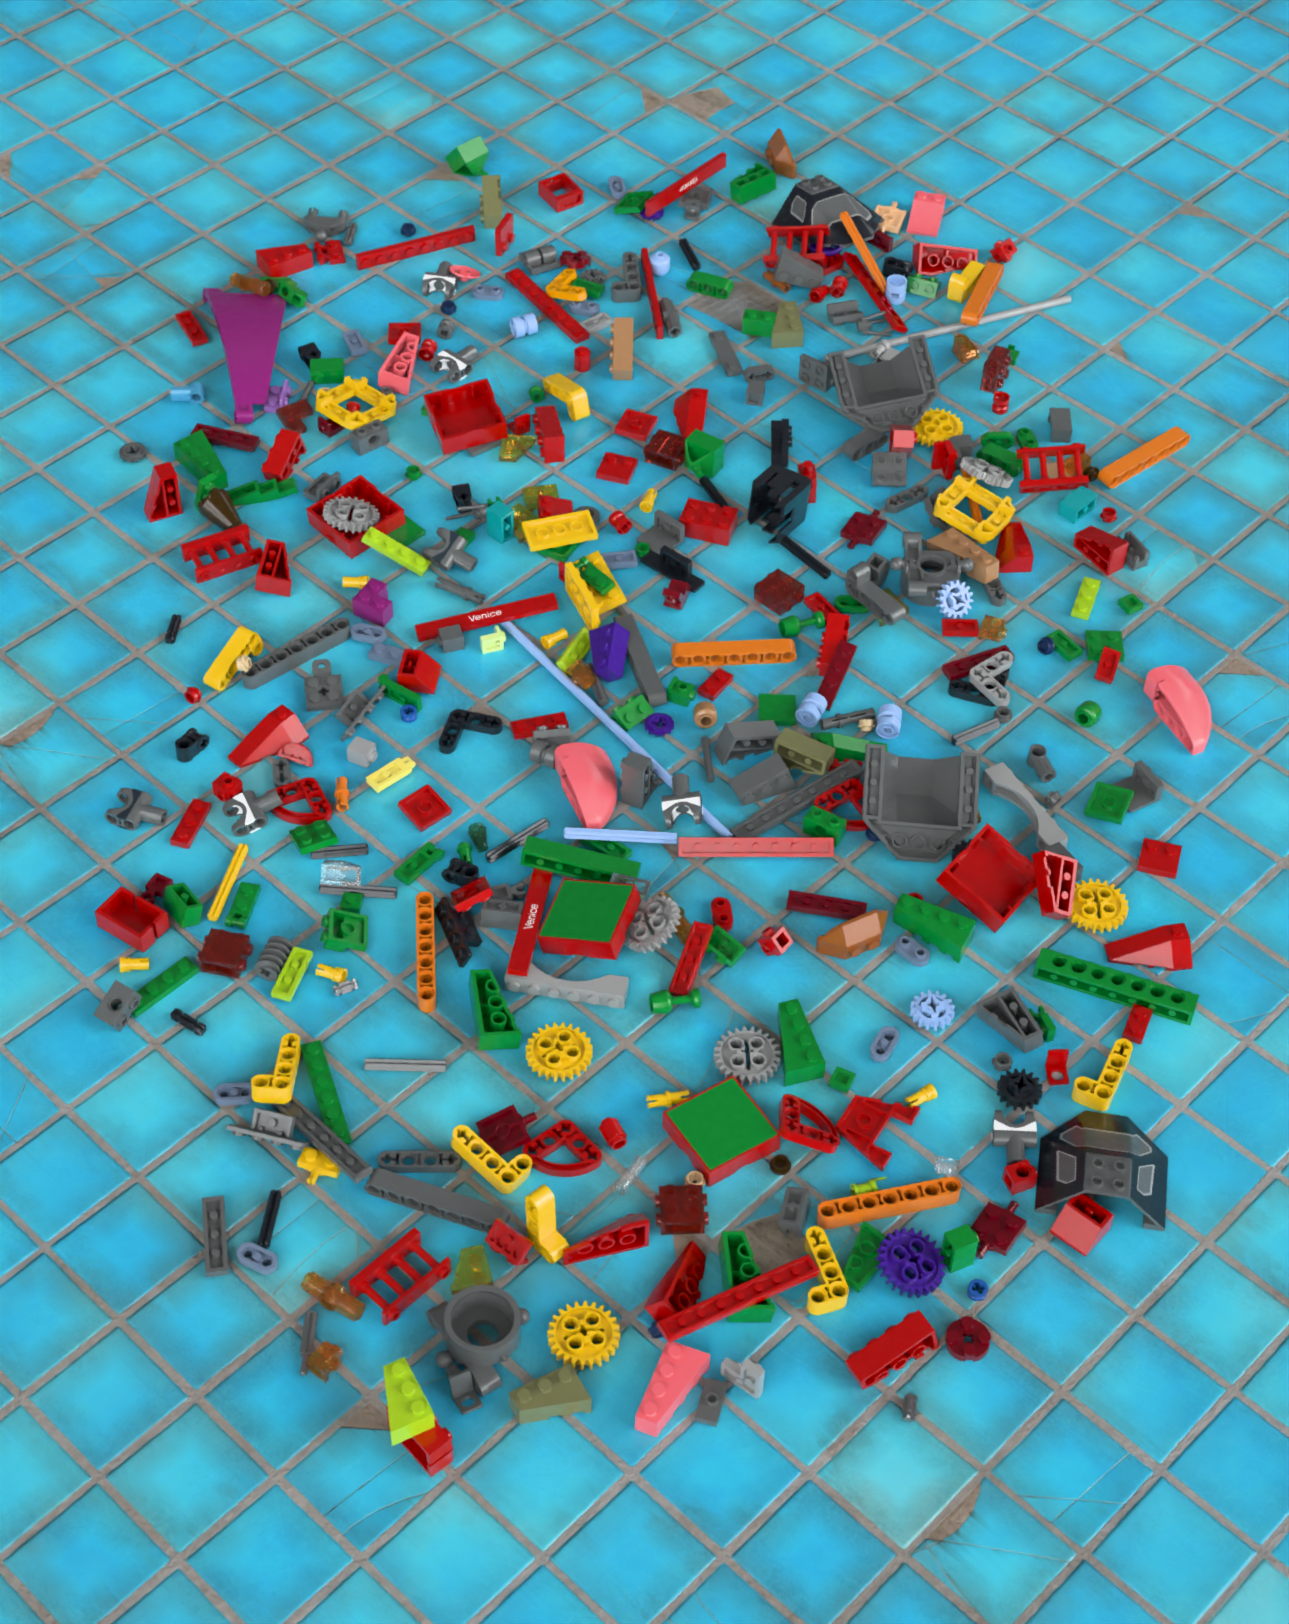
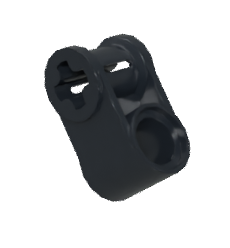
M886 257L884 259L882 275L888 278L893 274L903 276L905 273L904 277L908 279L914 266L909 261Z
M314 342L298 347L299 356L309 369L310 359H319L321 357V352Z
M469 483L453 485L452 494L456 507L472 506ZM457 510V511L461 514V513L469 512V511H472V510Z
M190 728L175 742L177 759L180 762L191 761L208 746L209 736L198 733L195 728Z
M452 858L448 868L444 869L441 873L446 882L461 887L480 878L479 868L476 865L464 862L458 858Z

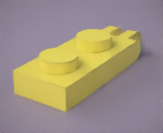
M409 756L403 759L397 758L367 776L366 783L379 793L410 774L416 763Z

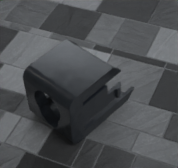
M771 465L753 480L747 515L748 522L752 525L769 509H772L761 518V521L768 523L762 528V531L772 534L789 517L791 518L768 544L780 543L785 536H788L805 520L812 482L810 478L780 465ZM791 486L794 490L783 498L781 494Z

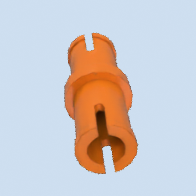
M340 776L339 779L336 778V790L334 792V796L337 799L336 809L340 812H345V810L349 809L348 798L350 797V792L347 787L348 779Z

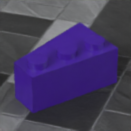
M617 622L589 631L594 673L608 683L621 679L623 676L630 633Z

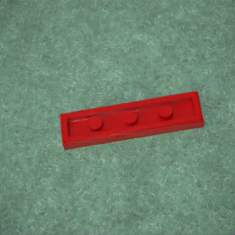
M697 921L693 922L668 989L671 995L683 996L690 994L712 935L713 925Z

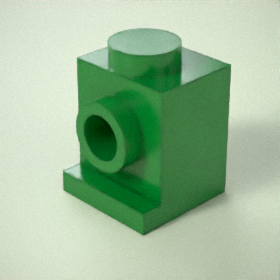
M674 676L667 688V701L688 707L690 702L694 701L696 697L695 685L680 681L678 677Z

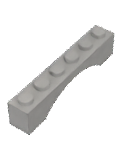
M1001 762L984 770L982 783L990 793L1012 802L1029 817L1036 833V846L1040 851L1058 842L1065 848L1067 847L1068 836L1066 832L1061 830L1056 821L1048 815L1045 808L1035 800L1033 794L1029 793L1023 783L1015 777L1010 768Z
M532 963L530 964L527 977L507 974V970L504 977L505 990L566 999L573 1002H585L592 1005L610 1006L612 1008L624 1009L629 991V977L608 974L589 981H566L543 973Z

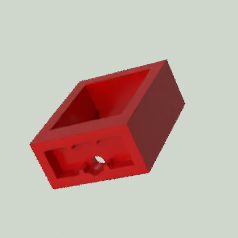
M564 172L538 182V195L557 213L583 204V190ZM562 188L567 192L559 196H555L552 193Z

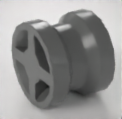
M449 319L441 320L437 329V335L444 340L450 339L455 330L454 322Z

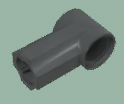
M1040 744L1032 745L1028 753L1027 765L1035 770L1040 781L1044 783L1050 782L1056 777V772L1046 757V748Z

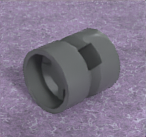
M537 738L532 744L529 760L538 764L544 763V766L555 769L554 752L560 745L554 743L549 745L548 741Z

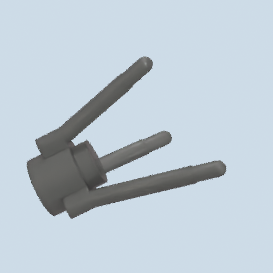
M878 312L856 320L857 331L862 332L863 335L891 337L890 333L868 331V329H871V324L887 321L886 318L872 321L869 319L883 315L886 312Z
M480 504L457 507V510H474L446 517V520L473 515L476 520L480 521L468 528L471 531L482 523L487 522L486 509L488 506Z

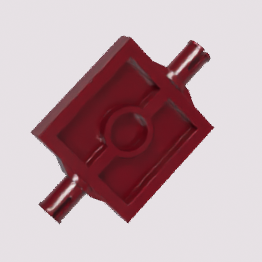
M874 509L871 515L856 511L840 531V537L850 540L847 544L849 549L853 550L856 544H866L869 546L874 544L887 527L886 520L877 518L880 515L879 510L876 511Z
M513 1104L476 1122V1126L479 1130V1137L501 1156L531 1141L526 1124L537 1120L534 1111L522 1117Z
M1011 1200L1006 1209L988 1202L970 1227L972 1231L974 1230L979 1238L978 1244L980 1247L975 1255L977 1258L983 1259L988 1250L1006 1256L1027 1225V1220L1014 1214L1015 1210L1019 1207L1016 1201L1014 1203V1200Z

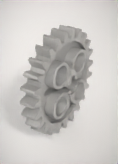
M967 456L962 458L960 467L971 476L977 477L979 480H983L992 486L1010 488L1013 477L1003 469L991 465L983 459Z
M341 496V499L335 497V500L330 499L329 502L326 501V505L323 508V517L327 524H332L333 528L339 527V531L345 529L346 533L348 531L361 533L362 530L365 532L371 526L379 523L380 513H378V509H375V505H370V502L365 503L364 499L358 500L357 497L351 499L350 496L348 498ZM354 508L352 513V519L351 521H348L350 518L351 509Z
M656 895L654 899L649 896L647 902L643 899L633 922L626 931L624 943L633 952L640 953L643 951L644 954L647 953L648 949L653 952L656 946L660 949L662 942L667 944L666 939L673 938L671 933L678 931L675 926L680 925L678 919L682 917L679 914L681 910L675 901L665 895L661 897Z
M743 1026L742 1031H739L736 1027L734 1033L728 1030L727 1036L721 1035V1041L717 1040L716 1047H714L713 1061L715 1062V1068H719V1074H725V1079L734 1075L742 1086L744 1082H747L748 1086L751 1087L752 1082L759 1085L760 1080L767 1082V1076L773 1078L774 1072L778 1071V1065H780L781 1051H778L779 1045L775 1044V1038L769 1039V1033L762 1035V1029L754 1032V1027H751L750 1031H747L746 1027ZM744 1042H746L748 1045V1059L750 1070H747L746 1068V1053Z

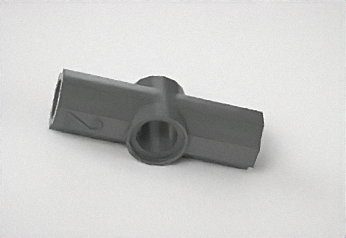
M663 297L658 302L663 326H666L668 335L672 336V338H677L682 334L678 309L674 308L672 300L668 297Z

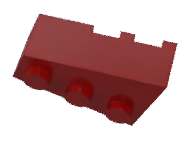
M280 429L279 434L275 436L273 447L269 449L266 462L262 464L261 471L266 480L275 478L277 482L289 478L293 472V465L300 462L299 456L307 452L300 433Z
M171 462L153 466L143 509L150 523L183 514L177 474Z

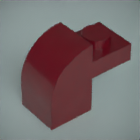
M671 579L668 589L664 588L662 593L665 598L663 606L682 610L690 592V585L683 581Z

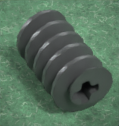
M281 936L270 937L255 964L256 973L264 980L275 981L287 957L290 955V951L293 948L292 943Z

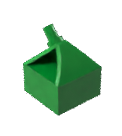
M481 136L457 146L445 157L454 174L474 177L488 175L483 167L489 151Z
M695 429L685 439L684 467L693 471L697 478H702L703 475L713 478L723 468L725 441Z

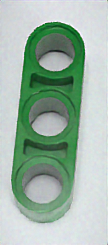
M694 271L687 280L686 287L692 292L719 299H727L734 288V283L728 278Z
M987 442L976 454L977 459H983L991 465L1003 469L1011 477L1018 476L1023 470L1022 459H1016V453L992 442Z

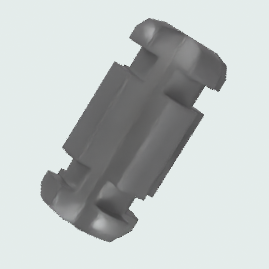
M352 978V981L346 980L338 983V986L333 985L334 994L339 996L340 993L343 995L353 991L352 989L357 990V981L355 978Z
M908 1393V1395L904 1396L906 1401L903 1404V1414L905 1415H902V1419L911 1423L916 1420L914 1415H916L918 1397Z

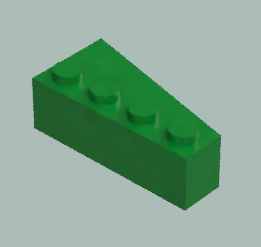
M202 429L173 443L175 459L198 480L213 473L217 477L215 488L225 489L228 487L226 470Z
M904 893L901 894L894 908V923L913 935L921 936L924 942L927 944L932 943L943 954L951 955L957 963L961 961L974 935L976 920Z
M491 969L470 970L468 987L478 1050L519 1049L522 1033L515 1024L513 1014L509 1012L507 1002L500 993V987Z
M798 998L778 1003L777 1021L785 1087L824 1077L826 1062Z
M722 1231L718 1243L724 1292L760 1276L761 1272L755 1264L754 1255L744 1231ZM767 1298L726 1318L727 1322H771L776 1308L770 1298Z

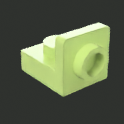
M498 625L494 626L495 633L480 636L483 654L504 649L503 642L506 641L504 631H501Z

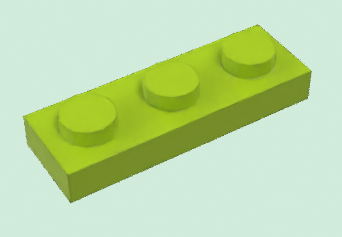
M1088 577L1083 578L1071 612L1072 617L1084 620L1089 619L1100 588V580Z
M586 627L578 631L556 661L557 666L567 676L574 672L591 648L589 631Z
M293 947L271 991V997L291 1002L313 957V951Z

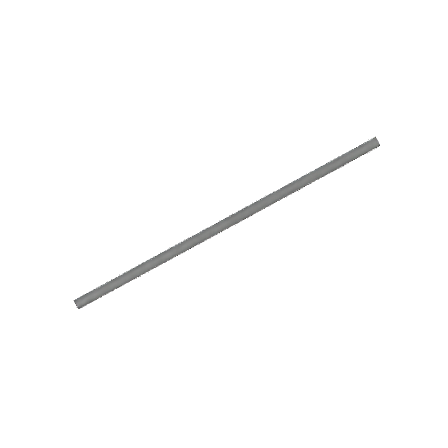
M1066 295L982 316L978 326L1071 303V296ZM957 322L887 341L891 347L909 343L908 337L925 334V338H930L975 326L963 325ZM877 343L844 350L845 358L870 353ZM824 355V361H826L828 356Z

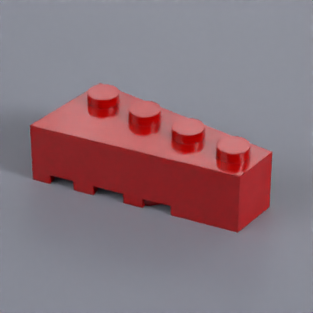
M555 405L535 407L532 421L533 424H536L534 429L535 435H538L537 444L541 446L539 447L540 457L544 458L545 464L565 462V436L562 433Z
M917 1310L914 1313H908L903 1318V1321L896 1326L888 1327L880 1337L868 1341L866 1346L860 1351L852 1352L847 1360H845L849 1372L864 1390L889 1375V1370H900L905 1367L907 1360L910 1358L917 1360L924 1356L923 1351L931 1348L933 1351L939 1348L934 1328L920 1310Z

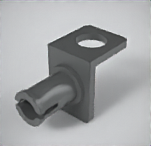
M457 1364L448 1366L446 1375L448 1376L452 1398L461 1414L465 1415L483 1407L480 1398L474 1390L470 1370L465 1369L461 1371ZM467 1399H473L475 1401L474 1404L471 1406L462 1405V1403Z

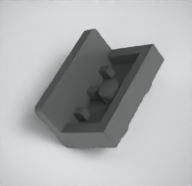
M857 300L827 304V319L834 325H843L844 322L856 323V320L864 317V313L858 310Z
M336 471L331 476L324 472L303 491V496L318 502L332 494L341 485L340 473Z
M555 725V729L548 730V726L536 727V731H532L533 742L540 738L548 741L549 745L551 743L557 745L571 743V728H567L566 725Z

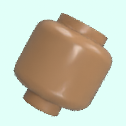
M707 701L696 704L693 709L694 723L703 729L711 728L716 724L718 718L716 707Z

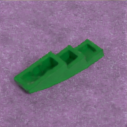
M293 476L277 482L274 478L261 484L254 480L227 492L234 505H249L283 498L299 491Z

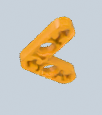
M567 268L563 270L545 287L546 294L551 298L571 301H583L587 298L585 288L570 286L577 278L576 269Z

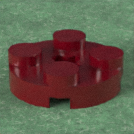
M562 251L560 265L564 267V264H566L570 269H583L585 265L588 264V267L591 265V257L587 255L586 251H578V253Z
M964 1316L962 1319H958L949 1325L945 1338L946 1348L959 1361H979L989 1351L991 1334L981 1322L974 1320L970 1316ZM964 1337L972 1338L973 1343L969 1341L967 1343L963 1342Z

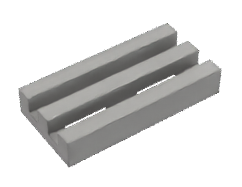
M602 312L579 324L591 335L613 324V319L605 312Z

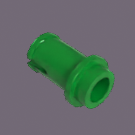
M467 842L460 843L457 847L460 860L473 864L471 845Z

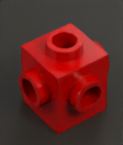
M1009 237L1003 241L998 240L995 242L990 253L996 263H1007L1018 250Z
M225 771L212 782L214 796L222 802H227L243 792L242 781Z
M784 926L767 927L757 939L762 951L767 956L783 954L794 942Z

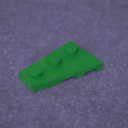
M865 1221L861 1225L853 1250L843 1271L847 1285L858 1293L880 1270L876 1268L881 1263L875 1260L879 1255L876 1251L881 1246L880 1242L886 1237Z

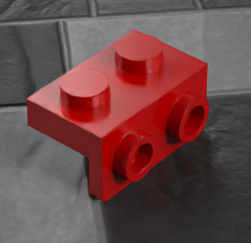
M951 440L934 442L931 469H941L945 480H950L953 477V472L956 470L954 462L957 459V450L953 448Z

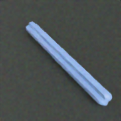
M565 827L563 831L565 839L660 844L677 843V834L671 832Z

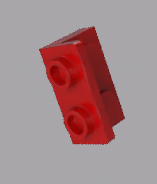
M496 1218L484 1240L491 1245L490 1248L494 1252L504 1255L507 1258L506 1260L514 1266L528 1263L529 1259L526 1258V1255L534 1243L502 1218Z

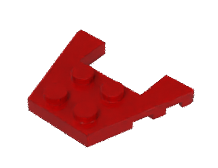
M855 1095L837 1122L836 1130L874 1166L883 1172L892 1157V1153L874 1145L891 1117L912 1126L920 1113V1107L902 1106V1103L896 1102L888 1104L883 1103L880 1099Z

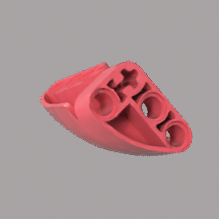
M1165 665L1152 669L1146 676L1143 691L1153 702L1155 712L1192 756L1203 752L1212 727L1211 707L1203 689L1193 676L1181 666Z
M580 742L562 744L555 749L554 759L555 769L561 778L563 791L583 828L602 829L614 811L618 796L617 777L613 764L606 751L596 745Z

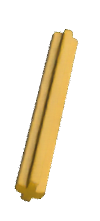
M238 844L208 911L207 916L210 921H217L248 852L246 844Z

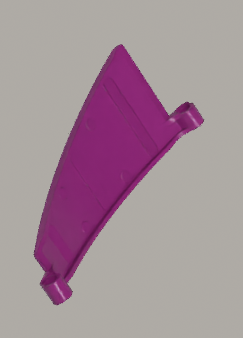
M203 288V301L210 304L225 353L234 398L235 424H251L254 418L252 404L265 405L267 401L286 300L278 294L224 293L220 288Z

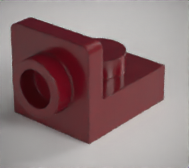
M321 416L317 418L318 430L329 438L345 429V427L331 419L325 420Z

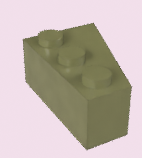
M500 175L482 176V195H479L481 223H484V229H494L503 219Z
M796 301L780 302L772 332L771 349L802 347L804 329Z
M785 727L775 740L773 755L779 753L789 770L793 768L801 769L804 773L824 776L834 761L836 749Z
M570 1363L509 1392V1406L519 1424L549 1420V1417L560 1415L568 1417L570 1414L584 1412V1414L592 1413V1399Z

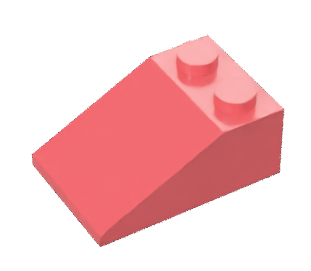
M916 191L906 233L937 237L945 209L946 195Z

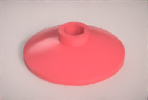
M453 265L449 268L450 272L459 277V280L465 282L468 279L479 278L481 275L478 270L467 266Z

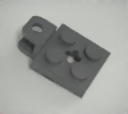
M696 186L679 197L678 207L685 208V219L698 220L701 210H709L712 188Z
M328 659L314 660L312 663L313 677L304 678L307 712L340 709L344 705L341 674H331V665ZM320 664L325 665L324 668H319L318 666ZM321 691H328L326 695L320 693Z

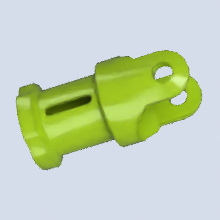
M887 1177L869 1179L866 1183L857 1185L855 1183L850 1184L851 1196L879 1191L876 1182L885 1180Z

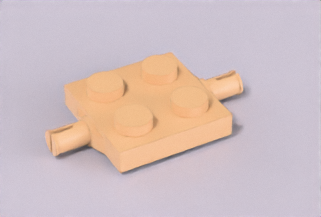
M893 201L891 206L877 205L874 212L883 218L882 223H879V231L883 233L884 231H889L890 233L899 232L906 218L907 211L898 209V202Z

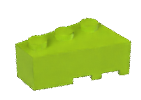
M405 1357L383 1366L392 1446L435 1427L434 1413Z

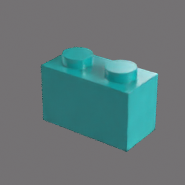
M1081 485L1076 490L1074 489L1067 497L1060 500L1058 514L1075 524L1096 507L1098 495Z
M498 500L486 509L487 535L503 544L514 536V511Z

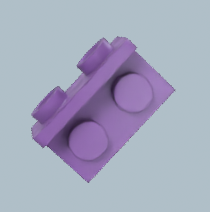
M288 380L284 381L283 387L269 386L264 412L284 414L285 408L289 405L288 396H291L292 393Z

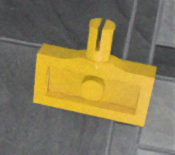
M305 1147L297 1160V1167L311 1172L307 1182L309 1184L312 1182V1185L316 1183L319 1176L338 1178L341 1172L321 1151L312 1147Z

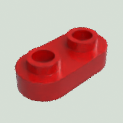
M724 897L714 898L711 901L710 909L713 927L718 925L724 931L729 932L733 927L730 902Z

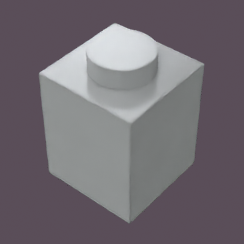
M356 736L347 747V758L352 763L368 768L377 759L376 743Z

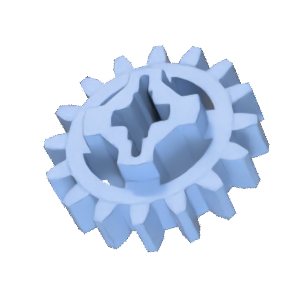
M959 580L947 581V584H942L943 590L937 591L940 597H936L939 600L936 606L941 607L939 612L944 613V617H950V619L962 618V614L967 615L966 609L972 608L969 602H973L970 599L973 593L968 592L970 587L965 586V582H959Z
M928 990L927 994L920 992L919 997L914 996V1001H911L910 1016H913V1022L919 1021L918 1027L925 1025L926 1030L933 1027L934 1031H937V1027L945 1029V1024H951V1019L954 1018L955 1006L951 1005L952 999L946 1000L945 993L940 996L939 991L932 994Z

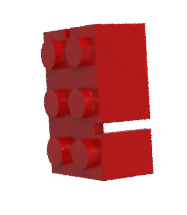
M688 498L679 518V522L685 525L684 537L728 546L738 523V508L724 505L720 507V504Z
M122 886L94 911L99 928L142 953L155 942V937H161L170 928L166 911L140 896L135 897L133 892Z
M386 1406L387 1420H388V1428H389V1430H390L389 1416H388V1407ZM435 1415V1427L401 1442L431 1477L453 1461L454 1450L452 1446L453 1437L450 1431L438 1424V1419Z

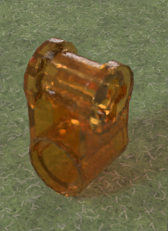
M964 334L955 335L952 352L959 358L960 362L965 364L969 360L979 359V350Z

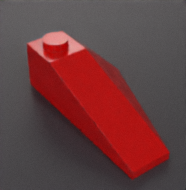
M918 243L913 245L912 262L916 273L934 276L964 269L971 260L977 262L978 249Z
M1009 522L1001 531L995 553V558L1000 560L999 573L1031 572L1034 556L1021 522Z
M281 704L268 713L227 757L236 766L243 768L261 761L265 756L277 755L279 750L289 743L302 744L309 739V735L296 714Z
M1185 923L1164 925L1104 944V949L1110 963L1132 966L1143 964L1147 965V968L1158 966L1165 967L1168 971L1186 970L1193 967L1190 936Z
M643 1213L628 1214L564 1249V1266L648 1247L649 1219Z
M694 1241L689 1242L651 1292L644 1306L655 1321L662 1320L696 1304L697 1299H700L701 1292L698 1288L699 1281L703 1279L706 1256Z

